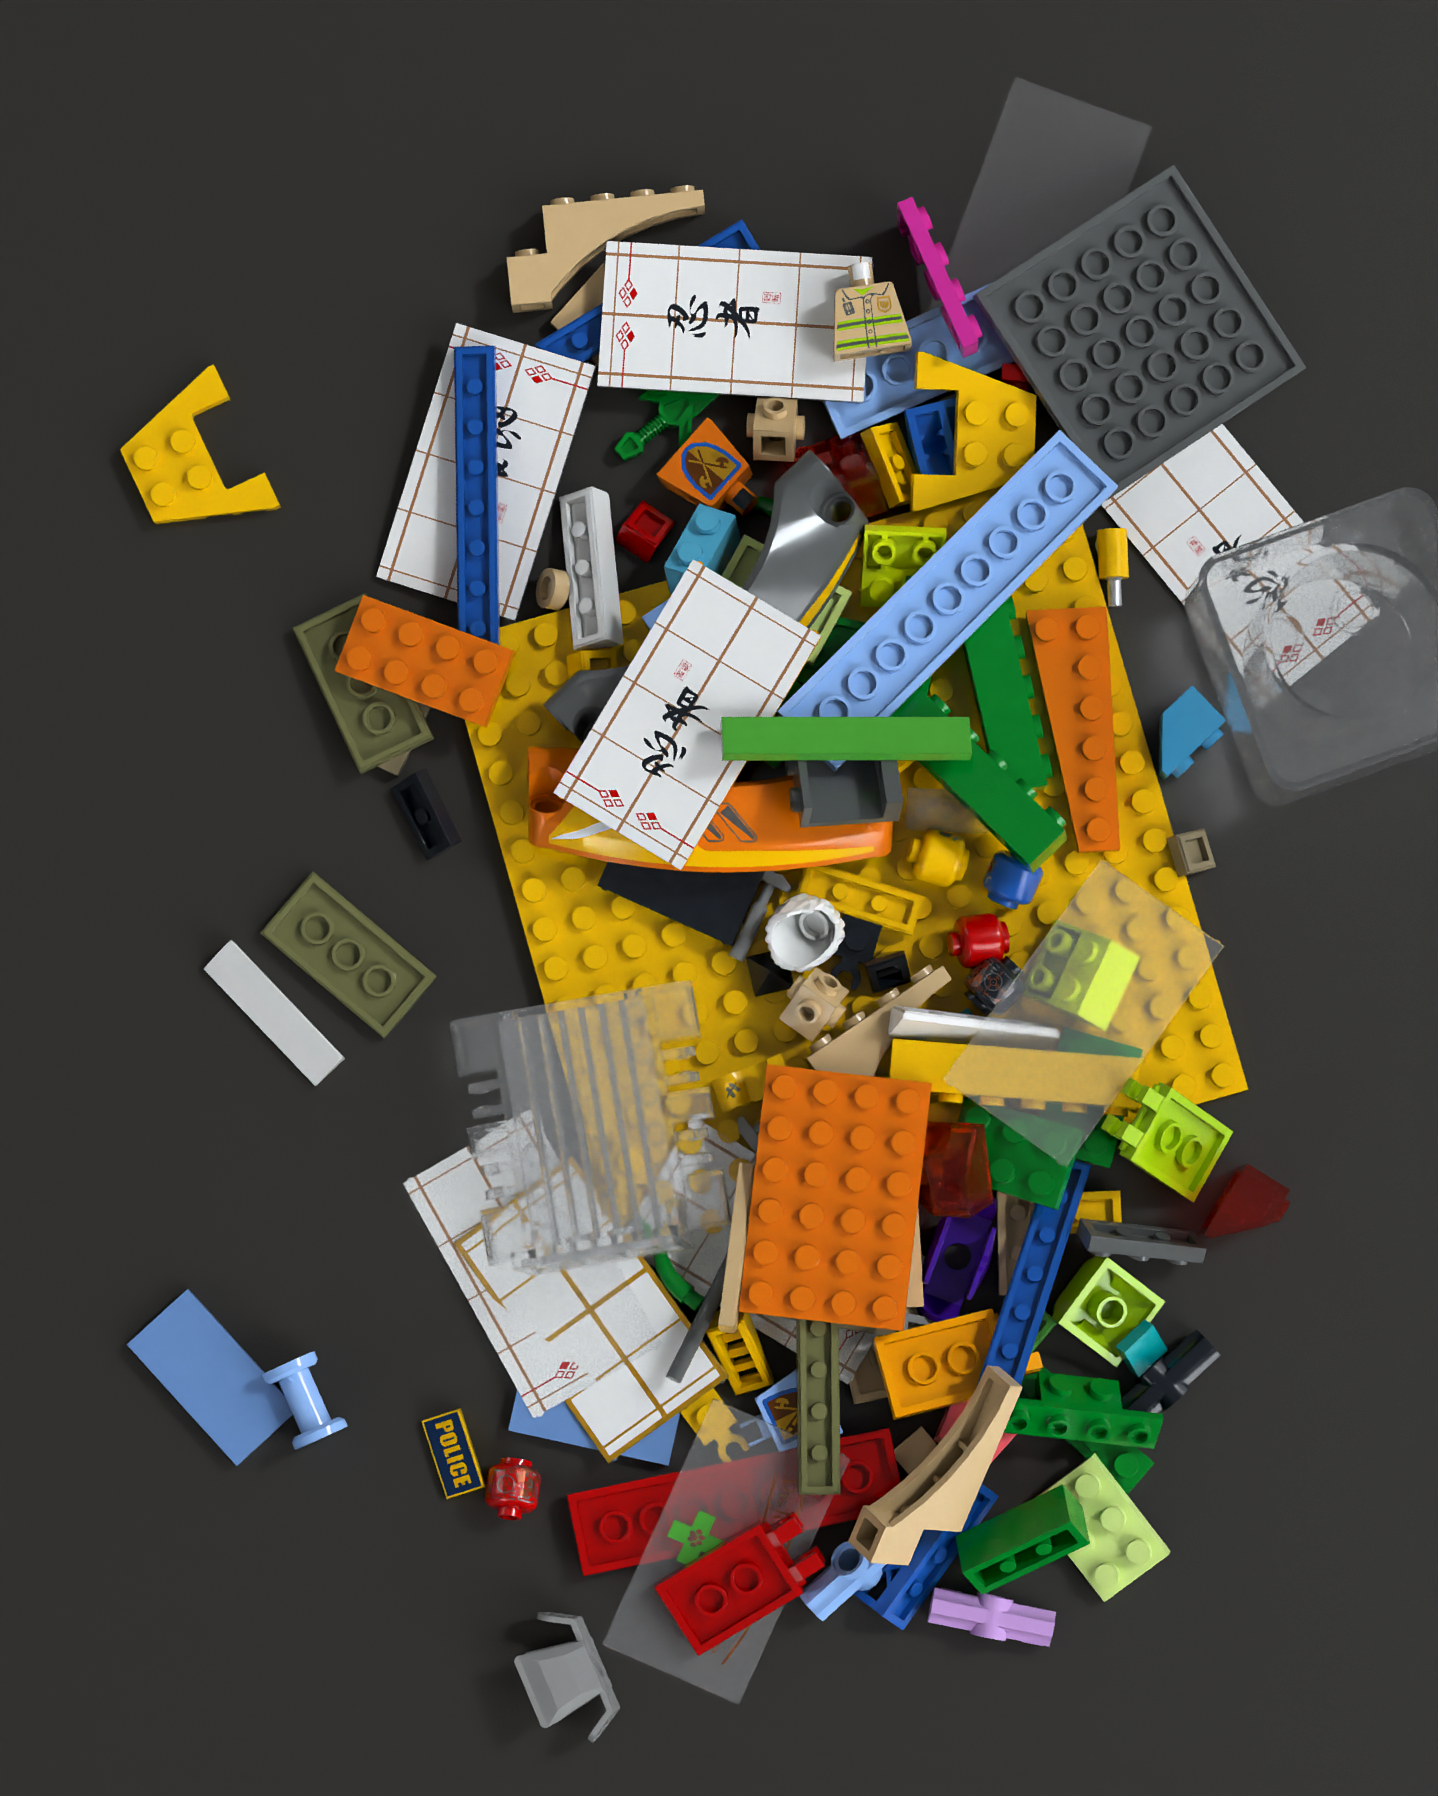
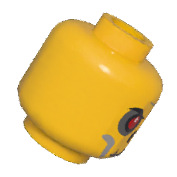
M929 828L922 834L920 839L913 837L908 848L906 861L913 863L912 872L917 879L948 887L955 880H962L968 865L970 850L965 849V844L961 837Z

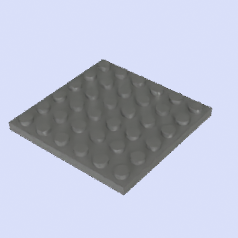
M1175 165L1161 172L973 296L1059 430L1118 485L1116 491L1108 499L1306 369V366Z

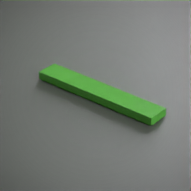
M721 717L720 723L722 761L970 760L972 756L969 717Z

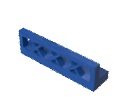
M983 1484L979 1489L962 1532L979 1525L999 1497ZM923 1530L909 1566L886 1564L882 1568L880 1579H887V1588L877 1601L868 1595L870 1590H857L854 1595L882 1617L904 1630L958 1555L956 1535L962 1532Z

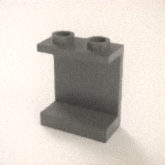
M823 760L785 761L786 775H793L795 786L790 788V807L792 812H798L800 827L899 821L903 796L897 760H846L835 772Z

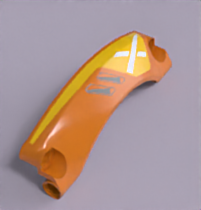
M530 746L528 748V839L532 845L540 848H550L587 858L647 868L721 873L817 867L870 857H882L889 854L892 849L893 821L800 827L798 812H792L790 807V788L795 787L792 775L734 783L682 870L675 869L667 861L568 801L559 799L554 794L555 789L580 748Z

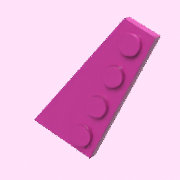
M913 197L898 202L897 227L902 237L907 235L911 248L910 253L916 265H925L927 270L923 271L926 285L935 301L941 300L943 304L940 307L941 315L962 357L965 358L978 352V338L982 337L981 329L973 314L967 316L961 304V302L966 300L963 289L957 278L950 280L944 266L949 264V260L940 242L934 244L928 230L932 229L933 226L925 207L917 208Z

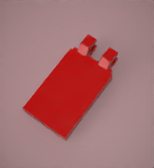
M795 1511L778 1520L772 1526L768 1520L764 1523L760 1520L655 1583V1590L698 1656L803 1594L804 1588L802 1586L807 1583L805 1578L825 1567L824 1562L826 1559L817 1545L799 1555L794 1561L785 1549L784 1543L803 1532L802 1527L804 1524Z

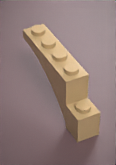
M682 185L671 188V193L655 194L654 190L642 189L630 193L631 197L614 198V194L602 193L592 195L590 201L574 202V198L571 197L552 199L550 205L542 206L547 253L539 254L538 249H523L516 251L515 257H507L513 313L553 309L552 301L584 266L606 250L607 241L620 242L633 234L658 224L705 214L703 190H695L692 185Z
M929 964L910 977L914 984L901 994L895 987L876 1000L880 1006L878 1010L869 1016L860 1011L844 1022L842 1025L846 1031L833 1040L828 1033L808 1047L812 1055L805 1059L811 1069L874 1076L882 1057L894 1038L888 1035L891 1008L895 1005L919 1008L932 994L952 979L946 969L941 966L934 971Z
M987 1366L961 1415L926 1459L902 1482L870 1506L863 1505L848 1542L870 1563L909 1566L924 1529L962 1532L1023 1387L1000 1367Z

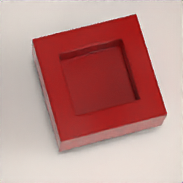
M1003 363L1000 369L999 381L1032 393V387L1018 365Z

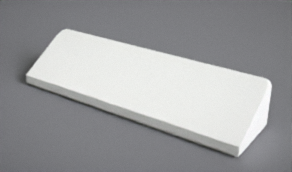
M591 486L559 497L566 573L570 582L568 596L573 648L577 651L615 647L623 644L610 499L607 492Z
M230 940L205 966L204 970L315 1086L345 1059L233 940Z
M897 1005L891 1008L888 1035L896 1038L1047 1051L1057 1041L1060 1033L1057 1029L1041 1023Z

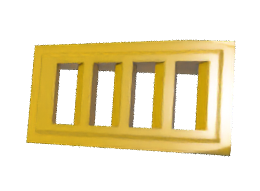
M720 1310L716 1311L706 1334L724 1372L728 1376L727 1378L735 1395L774 1385L772 1372L750 1314L739 1312L737 1331L735 1333L720 1332L718 1325ZM741 1338H743L744 1340L742 1342L728 1346V1342L738 1340ZM749 1353L751 1355L750 1357L734 1361L733 1359L735 1357H739ZM754 1367L758 1370L744 1376H740L738 1373Z

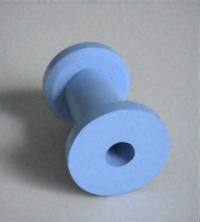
M315 1351L262 1374L265 1383L271 1385L279 1382L301 1434L295 1436L292 1441L295 1450L348 1427L344 1418L337 1417L331 1420L310 1373L309 1367L315 1365L318 1360Z

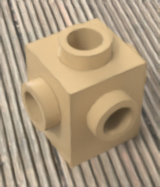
M757 397L755 413H748L746 429L747 437L753 438V460L794 462L796 441L804 440L805 416H798V399Z
M815 967L807 979L799 975L790 987L786 996L792 1000L779 1019L813 1042L826 1024L833 1028L847 1008L840 1003L849 990L843 987L834 976L824 973Z

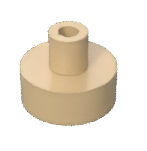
M546 568L540 574L536 586V600L541 608L560 610L566 603V600H569L570 582L565 571Z

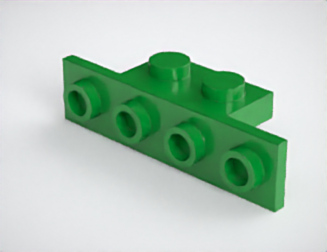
M1038 1372L1035 1381L1037 1400L1018 1398L1004 1430V1433L1154 1449L1164 1419L1161 1413L1122 1409L1118 1380Z

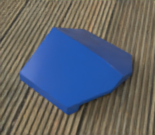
M956 397L904 410L909 452L917 474L953 475Z

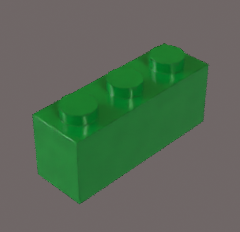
M1063 1484L956 1535L962 1573L982 1595L1090 1544L1083 1507Z

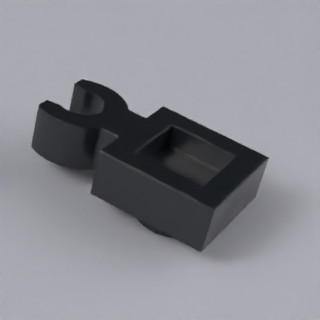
M843 914L845 938L839 944L838 950L833 954L842 957L840 964H837L832 969L830 974L837 979L839 973L849 972L853 977L850 990L855 991L861 981V975L857 969L858 964H865L864 962L873 958L882 925Z

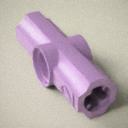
M934 1587L927 1622L969 1630L970 1634L1001 1641H1006V1638L1028 1644L1050 1647L1056 1612L1013 1603L1014 1600L990 1594L982 1595L981 1593L972 1595L947 1588Z

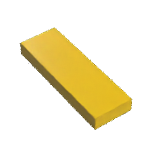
M827 865L805 868L796 894L805 893L823 898L831 903L840 914L882 925L884 928L909 936L913 934L924 900L922 895Z

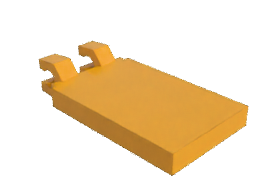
M991 1308L873 1338L872 1343L894 1420L970 1400L977 1387L999 1318L998 1313L994 1314ZM1039 1351L1031 1353L1024 1376L1037 1373L1043 1368Z

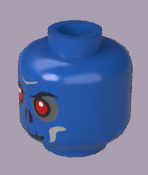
M997 851L983 878L984 887L989 891L987 897L1011 909H1017L1019 905L1029 904L1043 877V871L1039 867L1032 874L1010 851Z

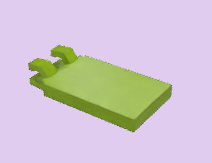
M1129 1077L1121 1092L1141 1104L1140 1110L1132 1124L1125 1121L1122 1122L1115 1116L1108 1114L1101 1129L1122 1141L1118 1147L1121 1150L1119 1153L1121 1156L1181 1197L1194 1203L1233 1131L1173 1088L1161 1082L1158 1085L1154 1083L1153 1087L1150 1088L1146 1085L1142 1086L1136 1080Z

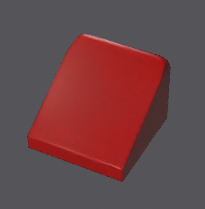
M642 500L622 525L616 537V542L644 562H649L676 522Z

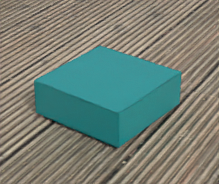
M1145 1319L1116 1345L1130 1372L1137 1377L1143 1375L1168 1351L1154 1325Z

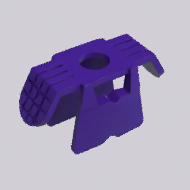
M967 1188L960 1191L952 1212L948 1211L935 1228L922 1264V1279L925 1284L923 1289L924 1307H918L921 1314L931 1321L939 1322L958 1317L966 1291L967 1299L971 1300L989 1269L997 1228L992 1227L988 1235L987 1233L996 1213L998 1203L992 1195L983 1190ZM955 1243L966 1246L970 1252L968 1265L960 1270L950 1268L944 1260L945 1250Z

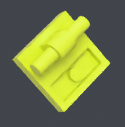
M865 524L860 607H882L904 585L906 576H913L946 543V528Z

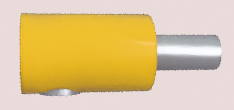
M1127 529L1097 530L1095 542L1096 551L1098 552L1099 580H1107L1108 607H1122L1121 580L1129 578Z

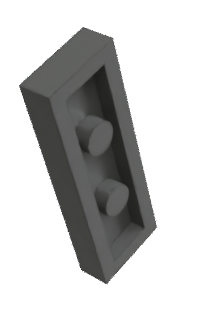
M1080 1218L1076 1232L1087 1251L1100 1257L1120 1254L1127 1255L1138 1261H1148L1150 1258L1165 1259L1176 1265H1186L1188 1262L1203 1263L1207 1250L1197 1233L1192 1230Z

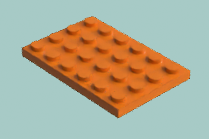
M767 1064L738 1312L904 1331L932 1083Z

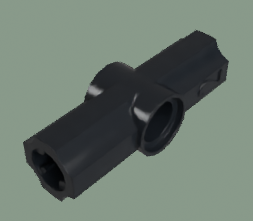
M1195 1329L1165 1358L1163 1356L1160 1357L1143 1375L1136 1379L1137 1384L1121 1398L1122 1409L1159 1413L1161 1410L1164 1412L1189 1390V1384L1209 1367L1220 1354Z

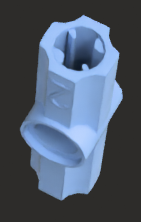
M848 1541L843 1542L834 1550L831 1557V1565L804 1588L800 1598L820 1620L824 1621L857 1590H870L876 1586L882 1576V1568L886 1564L870 1563Z

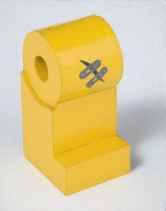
M777 1054L711 1081L722 1113L747 1104L749 1106L763 1101L767 1064L785 1066L782 1054Z

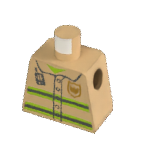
M870 262L856 263L848 266L850 287L835 290L834 362L910 351L912 345L911 336L893 283H874L872 263Z

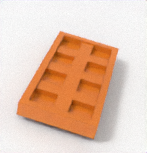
M363 595L335 672L487 728L516 652Z

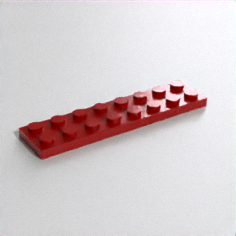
M889 1428L840 1438V1494L804 1495L799 1518L804 1524L803 1530L856 1520L863 1505L870 1506L901 1482ZM797 1447L567 1494L583 1576L678 1557L684 1543L667 1537L674 1520H677L692 1527L699 1510L716 1517L709 1535L723 1541L728 1540L759 1520L762 1522L774 1473L777 1475L765 1521L768 1520L772 1526L775 1524L774 1521L777 1522L781 1519H774L775 1516H781L782 1518L787 1516L775 1510L785 1513L795 1511L797 1513L802 1495H798ZM784 1478L785 1480L797 1481V1484L791 1482H784V1488L786 1490H793L795 1488L793 1492L788 1493L783 1489ZM697 1529L696 1533L702 1534V1531ZM693 1530L690 1531V1536L687 1538L691 1542L690 1546L702 1545L703 1543L700 1540H704L705 1537L699 1535V1540L696 1541L697 1535Z

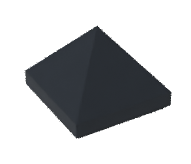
M904 950L880 953L864 962L873 994L912 982Z
M771 951L746 957L755 997L788 990L793 985L791 971L776 965L771 958Z

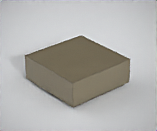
M1204 828L1166 838L1178 877L1216 867Z

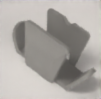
M538 1612V1620L571 1625L577 1639L529 1651L517 1656L514 1660L541 1727L548 1728L600 1695L606 1712L587 1738L593 1743L620 1709L611 1681L582 1616Z

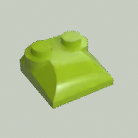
M1095 1256L1082 1265L1059 1296L1054 1305L1052 1319L1117 1368L1123 1358L1118 1352L1116 1345L1144 1319L1151 1322L1165 1301L1110 1258Z

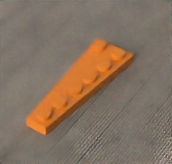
M1107 607L1026 610V622L1035 662L1037 663L1041 689L1047 708L1051 734L1056 748L1078 853L1119 851L1120 838Z

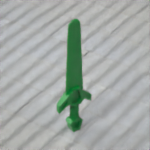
M647 390L638 400L659 404V414L653 418L654 420L651 419L650 422H647L644 428L641 427V430H637L638 433L626 432L615 447V452L623 462L643 454L644 446L649 440H652L651 437L655 438L658 432H662L661 429L665 430L667 427L679 428L680 448L691 436L693 418L722 393Z

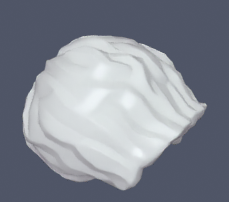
M801 893L787 899L776 908L765 927L767 932L765 941L768 943L771 958L776 965L790 971H810L815 966L824 963L838 950L839 944L845 938L843 929L845 923L840 918L839 911L835 910L834 906L827 900Z

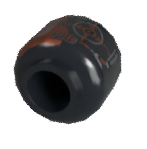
M1005 956L1001 961L995 957L988 958L965 977L964 984L968 990L964 995L986 1016L991 1012L998 1016L1003 1015L1025 992L1024 984L1019 979L1024 972L1008 956Z

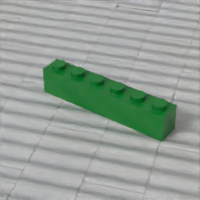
M1010 596L962 646L987 753L993 750L1008 765L1005 772L1015 782L1022 778L1034 791H1038L1047 787L1046 778L1053 777L1048 753H1040L1037 739L1044 737L1039 714H1031L1028 699L1035 698L1030 674H1022L1019 660L1025 659V650L1021 635H1013L1010 620L1016 619V611L1013 598Z
M918 688L890 717H949L947 715L951 710L936 694L929 698ZM971 728L972 756L970 760H917L1032 874L1068 840L1066 831L1063 829L1067 824L1065 820L1050 806L1044 810L1034 800L1037 793L1022 778L1015 782L1005 772L1008 765L996 752L991 750L986 754L976 744L980 738Z

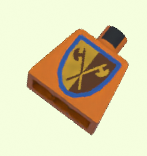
M708 417L657 473L662 486L695 506H698L700 503L722 511L729 504L742 516H745L753 509L759 499L758 496L744 486L752 476L750 466Z

